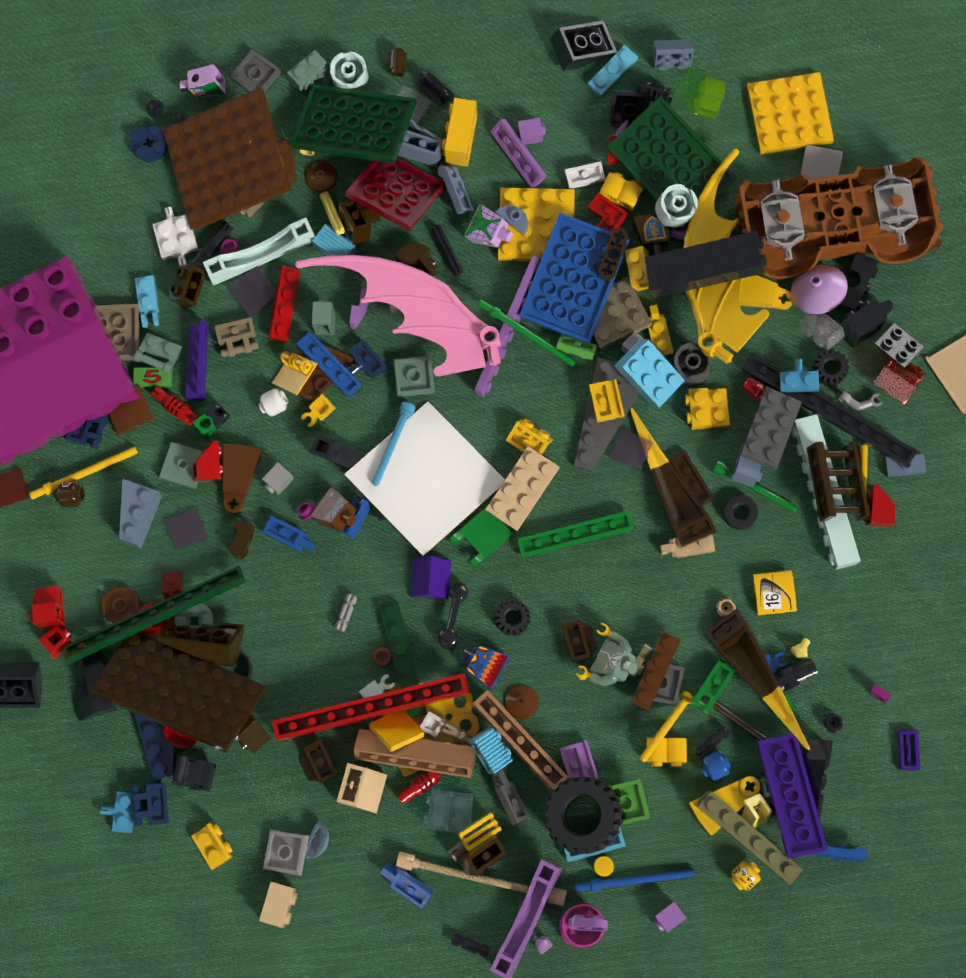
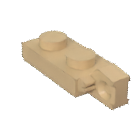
M713 535L683 548L680 547L676 538L669 540L670 544L661 545L660 547L661 555L672 553V557L677 558L715 552Z

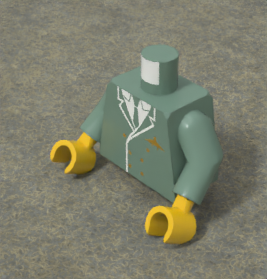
M601 623L606 627V630L602 633L599 630L597 632L601 636H608L610 638L605 639L590 669L592 673H589L586 667L578 666L580 670L585 672L582 675L577 673L576 675L580 680L588 678L591 682L608 686L617 681H625L629 673L634 674L636 672L637 664L634 663L636 657L631 654L632 648L628 640L615 631L611 632L608 625Z

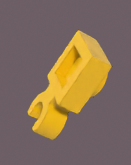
M321 394L308 406L312 411L303 414L301 419L305 420L307 417H311V422L308 426L313 427L317 422V418L323 421L336 407L324 394Z

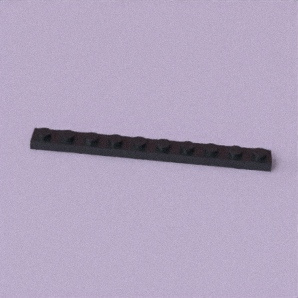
M752 353L742 367V371L780 392L779 374L784 371ZM818 391L780 392L801 401L802 407L817 414L819 417L905 468L909 466L917 453L916 449Z

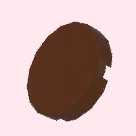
M119 586L112 588L102 599V613L109 622L114 624L140 610L139 597L127 587Z

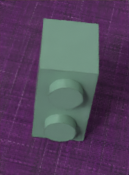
M328 300L313 302L312 326L316 335H335V311L332 302Z

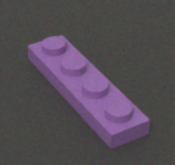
M500 119L490 132L529 186L536 188L547 175L506 119Z

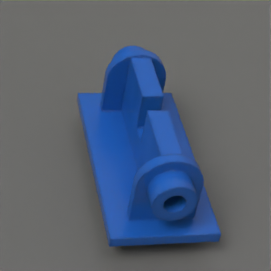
M354 497L351 505L356 509L354 515L356 522L353 526L346 525L341 533L355 539L372 506L368 504V501Z

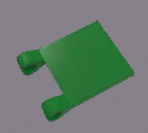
M486 508L461 530L451 536L449 541L452 546H456L465 538L479 553L471 560L470 565L473 568H477L513 535L501 520L487 512Z

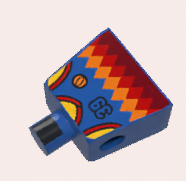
M479 646L475 653L465 648L460 659L469 663L466 669L467 673L492 691L509 660V656Z

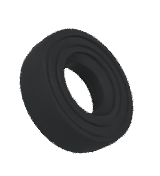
M737 495L726 502L723 516L730 527L737 530H745L756 522L758 507L750 497ZM742 505L747 508L748 516L745 519L740 520L734 516L733 510L736 506Z

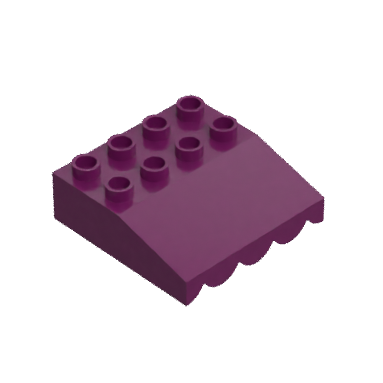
M68 256L0 289V463L3 466L10 463L18 454H25L39 449L48 443L52 437L63 436L71 431H75L86 420L97 419L109 414L120 403H127L140 398L80 271Z

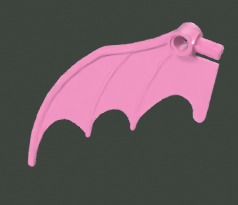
M331 255L300 260L295 263L296 268L322 265L340 266L360 273L367 281L365 298L361 299V303L383 302L396 307L403 313L404 322L397 329L392 330L394 334L409 333L437 343L446 350L447 358L445 362L433 370L435 376L486 367L483 350H487L489 365L495 366L501 363L498 347L501 346L498 330L477 318L459 300L448 285L424 271L400 262L361 255ZM487 335L495 336L492 341L485 340Z

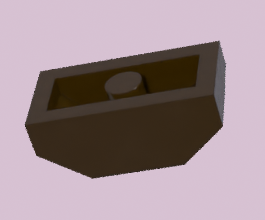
M580 619L561 624L572 663L590 658L591 653L597 648L592 627L584 625Z
M321 739L303 747L304 754L300 764L308 781H317L321 784L338 776Z

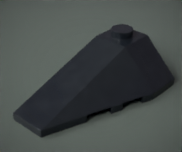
M102 650L77 661L74 704L79 721L117 710L115 704L99 698L90 692L91 687L106 667Z
M806 739L810 750L806 749L801 743L800 750L820 819L824 795L821 792L824 790L827 782L824 770H827L830 765L833 741Z

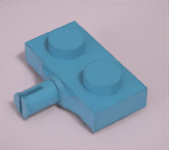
M798 359L794 360V371L780 372L779 374L780 392L819 391V371L803 370L802 359H799V366Z
M117 792L116 802L113 807L101 806V810H109L100 811L101 815H112V832H133L134 819H132L131 815L133 812V802L130 801L132 793Z

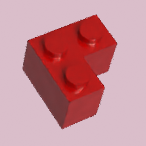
M58 586L34 589L35 595H32V611L29 613L31 622L42 630L52 629L56 625L58 627H65L62 589Z

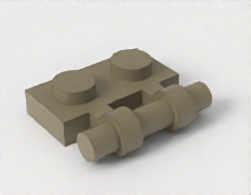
M251 317L215 326L219 345L227 344L228 348L221 350L222 358L227 356L231 358L239 353H251L252 350L259 349L257 341L252 343L249 341V338L256 337ZM243 340L244 345L233 347V342Z

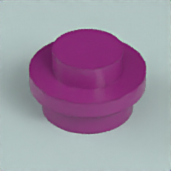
M233 239L223 241L220 246L221 253L238 252V243Z
M308 502L301 504L297 510L299 518L301 520L311 519L310 515L314 511L315 506Z

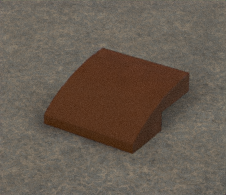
M140 385L135 386L140 397L139 399L120 403L115 410L109 413L117 436L133 431L137 426L154 420Z

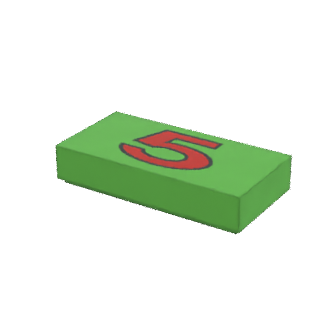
M134 368L133 384L134 386L140 385L141 388L172 387V370L170 374H166L163 372L164 370L159 368Z

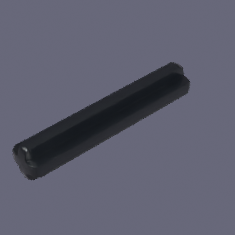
M441 225L434 226L432 232L454 276L462 274L463 269Z

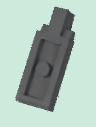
M503 770L492 774L490 777L511 824L515 825L530 818L514 782H510L507 779Z

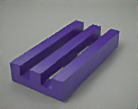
M898 730L899 771L920 770L918 730ZM910 734H913L915 766H912ZM903 735L906 738L907 766L904 765Z

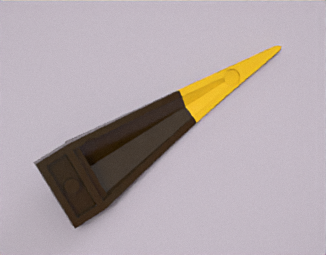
M631 408L630 413L671 531L674 533L680 547L683 548L715 534L717 531L709 514L689 490L634 409Z
M736 608L706 630L707 635L714 646L775 712L801 744L810 750L751 626H749L741 612Z

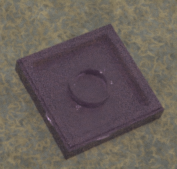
M256 266L228 286L230 292L249 317L275 300L276 288L259 266Z

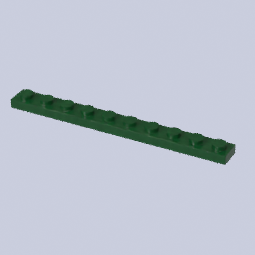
M240 565L62 647L67 664L96 653L109 645H113L122 639L246 583Z

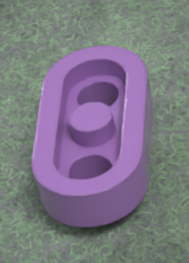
M573 915V918H569L568 928L578 931H607L608 921L604 920V917L600 915H593L592 918H585L583 915Z

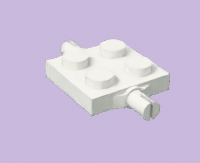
M172 207L165 208L164 211L167 219L153 224L161 258L163 260L178 258L179 265H187L185 256L190 252L199 250L194 231L190 230L186 214L174 217Z

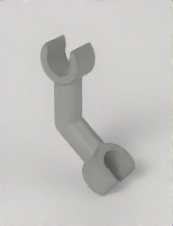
M845 391L838 398L840 402L848 404L858 411L871 406L879 407L883 403L874 402V398L880 394H874L870 399L860 403Z

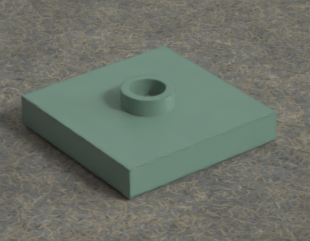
M431 356L394 359L397 397L435 394Z
M171 442L159 478L196 489L198 482L193 480L192 462L202 451Z

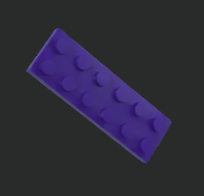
M794 734L758 741L756 744L787 859L827 851L826 841L798 739Z

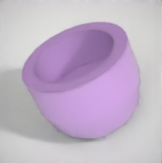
M541 936L535 942V947L540 954L545 953L553 945L544 936Z

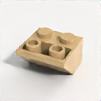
M347 763L337 802L377 814L387 775Z

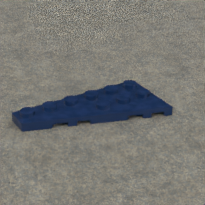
M134 713L153 780L156 782L173 776L174 746L165 739L163 725Z

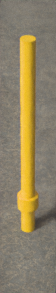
M132 447L53 483L43 484V487L29 494L32 500L44 494L49 495L54 493V490L58 489L61 483L74 482L138 454L136 447Z

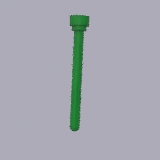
M719 459L712 473L717 476L725 475L731 478L733 471L725 465L726 462ZM756 483L753 488L744 485L791 512L797 511L796 505Z

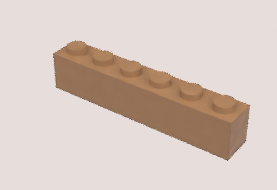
M488 690L473 703V708L491 727L500 733L501 738L550 791L556 790L558 784L568 780L569 777Z
M359 729L354 747L355 760L471 778L475 762V747L456 745L449 742H437L430 739H418L390 752L371 730Z

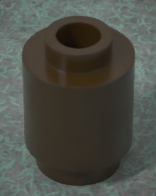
M394 48L393 51L389 52L388 70L391 76L402 77L407 71V53L401 48Z

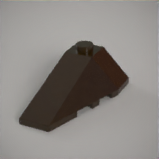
M219 623V626L208 627V624H201V627L190 628L189 625L166 626L158 635L157 641L212 664L232 667L240 655L244 625Z

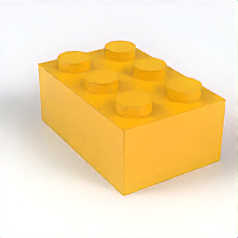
M454 98V103L449 106L450 118L446 122V139L444 138L442 143L443 156L446 158L447 164L468 167L477 121V101Z

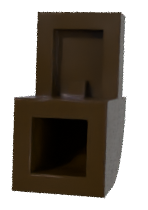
M410 243L395 253L398 262L413 268L420 265L431 276L437 274V265L429 257L431 256L430 249L424 244Z

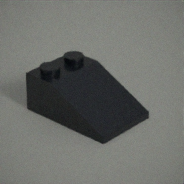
M604 20L561 27L550 37L551 44L563 71L578 69L617 53Z

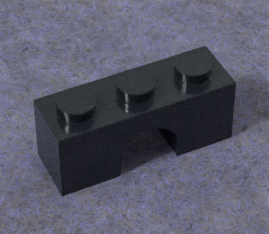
M857 252L848 275L856 278L858 286L848 287L847 294L844 300L836 307L837 309L846 313L860 310V306L864 302L861 300L863 294L867 295L871 287L869 280L870 278L874 279L879 270L876 267L877 260Z

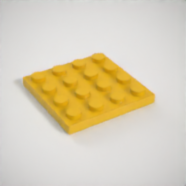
M820 72L747 84L760 155L806 148V145L819 146L834 142Z
M500 188V207L510 205L522 209L528 219V230L525 236H523L508 224L507 230L511 231L513 235L509 242L501 240L498 246V261H531L533 255L539 257L541 261L559 213L574 218L575 189Z

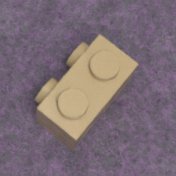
M271 882L259 921L284 928L285 924L289 925L292 913H289L290 907L295 905L298 895L295 893L296 889Z

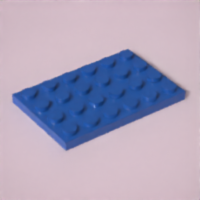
M559 213L519 317L590 344L616 277L615 274L612 280L603 281L598 276V270L612 232ZM614 235L617 237L616 242L610 245L618 246L619 241L624 238L620 235ZM627 239V242H626L624 251H623V253H622V256H621V259H620V262H619L617 271H618V269H619V266H620V264H621V261H622V259H623L624 253H625V251H626V248H627V246H628V243H629V240H630V239ZM610 250L608 251V257L613 260L617 259L618 252ZM608 263L607 268L605 270H602L604 272V276L607 277L608 274L612 275V273L609 272L611 265L615 266L616 264Z

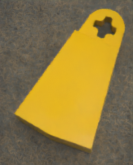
M758 275L743 278L740 306L781 310L789 309L792 306L791 292L778 287L777 283ZM786 296V300H789V302L786 301L785 304H782L778 298Z
M748 776L713 793L737 813L745 805L744 800L755 796L759 792L760 783L755 777ZM747 781L755 784L753 792L745 790ZM700 798L689 802L688 804L697 821L711 837L721 827L694 806Z

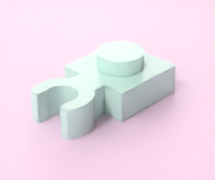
M387 674L381 678L379 684L374 680L359 691L363 698L382 694L385 690L393 689L395 683L393 682L389 686L385 684L386 679L389 678Z

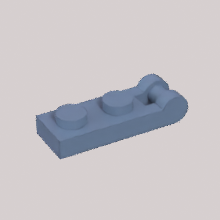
M440 166L438 174L445 181L447 191L450 194L457 214L472 213L474 209L457 167Z

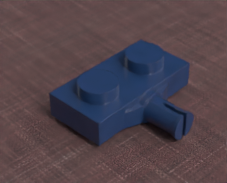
M364 339L348 350L356 361V364L348 369L353 376L358 371L363 370L374 380L387 369L384 362Z

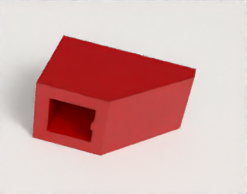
M218 441L210 442L192 462L194 482L221 479L223 467L219 461L221 446L218 445Z
M874 484L871 490L868 489L867 501H870V516L866 517L868 526L892 528L895 524L896 505L878 484Z

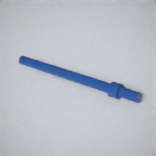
M694 869L601 881L599 879H592L591 882L575 884L576 892L587 890L595 892L600 891L602 888L695 877Z

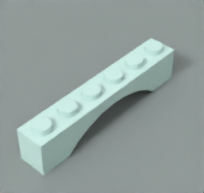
M307 218L288 225L273 237L255 246L238 252L216 256L203 262L214 286L312 243L315 236Z

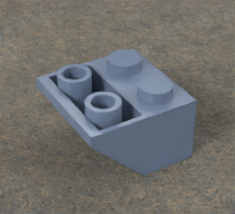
M691 39L654 41V69H687L691 67L694 53Z

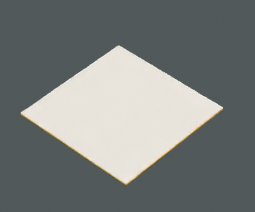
M429 402L424 404L406 420L378 486H374L372 481L393 432L344 474L422 556L498 490L505 481Z

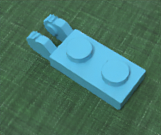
M153 275L135 278L143 328L148 327L147 314H152L153 324L159 326V307L155 278Z

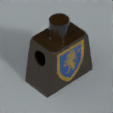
M656 213L633 218V226L640 245L647 250L651 249L652 255L663 253L662 247L669 245V227L662 225Z

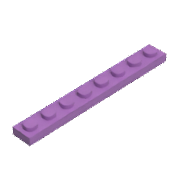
M534 255L507 316L518 323L521 319L519 317L540 264V258ZM503 323L499 332L501 346L498 347L500 359L505 357L507 351L505 347L508 342H511L514 335L513 328ZM487 360L486 367H484L475 388L478 396L484 398L485 393H489L492 386V377L496 376L499 370L498 364L495 366L489 365V360Z

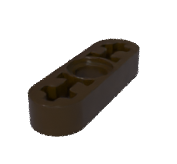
M623 228L614 229L609 238L598 270V276L603 281L612 280L616 274L628 239V233ZM622 233V237L624 239H621L619 241L618 246L610 245L611 243L615 244L617 237H615L614 235ZM616 250L618 258L610 259L608 251ZM608 263L616 264L615 266L611 265L609 272H611L612 275L608 274L607 277L604 276V272L602 270H605L607 268Z

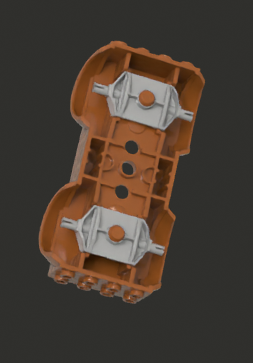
M914 157L910 161L901 164L886 165L878 168H862L857 166L854 174L810 179L803 173L790 179L774 180L768 183H750L749 180H745L742 186H739V191L735 194L736 200H734L735 211H738L739 215L738 229H741L742 234L756 231L758 236L763 238L764 248L762 249V255L765 254L767 259V266H764L765 273L763 274L774 279L794 278L810 271L819 260L856 256L857 252L862 254L872 253L878 261L888 264L909 262L919 258L932 245H935L941 231H943L942 220H939V203L935 202L934 197L936 196V187L932 185L931 178H933L932 167L928 166V161L920 157ZM858 206L862 209V214L855 216L852 214L851 209ZM835 209H840L843 211L844 215L841 217H837L834 215L833 211ZM822 212L825 215V219L817 221L814 218V214Z

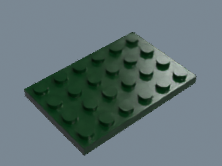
M312 84L289 144L293 149L395 164L417 104L416 99Z
M662 96L606 147L655 201L658 200L669 186L674 184H681L687 189H691L698 201L709 179L722 163ZM729 169L726 170L718 185L715 199L737 179ZM689 221L680 228L684 229L689 224Z

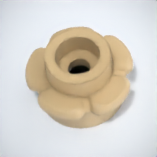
M724 599L717 603V613L721 617L727 616L736 609V606L730 599Z

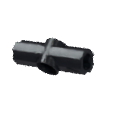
M810 658L793 667L789 666L777 672L775 677L781 690L787 691L799 685L800 682L818 674V671Z

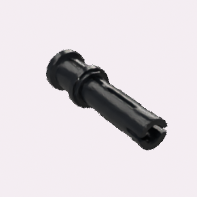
M224 221L207 245L198 250V255L189 264H193L203 270L205 267L203 262L214 257L215 251L234 228L231 225L228 226L229 223Z

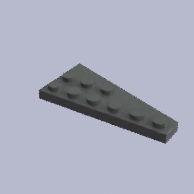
M598 358L592 384L616 379L625 416L597 423L590 393L574 463L575 468L589 471L594 470L639 395L636 389L615 368L614 365L617 361Z

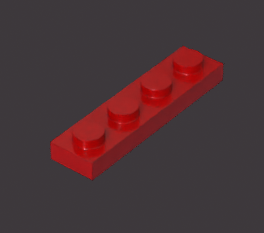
M286 266L280 267L268 339L283 343L288 342L300 270Z

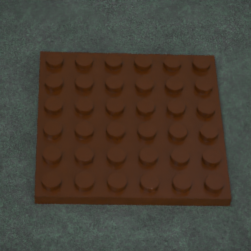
M257 88L163 129L190 230L195 231L292 190L262 88Z

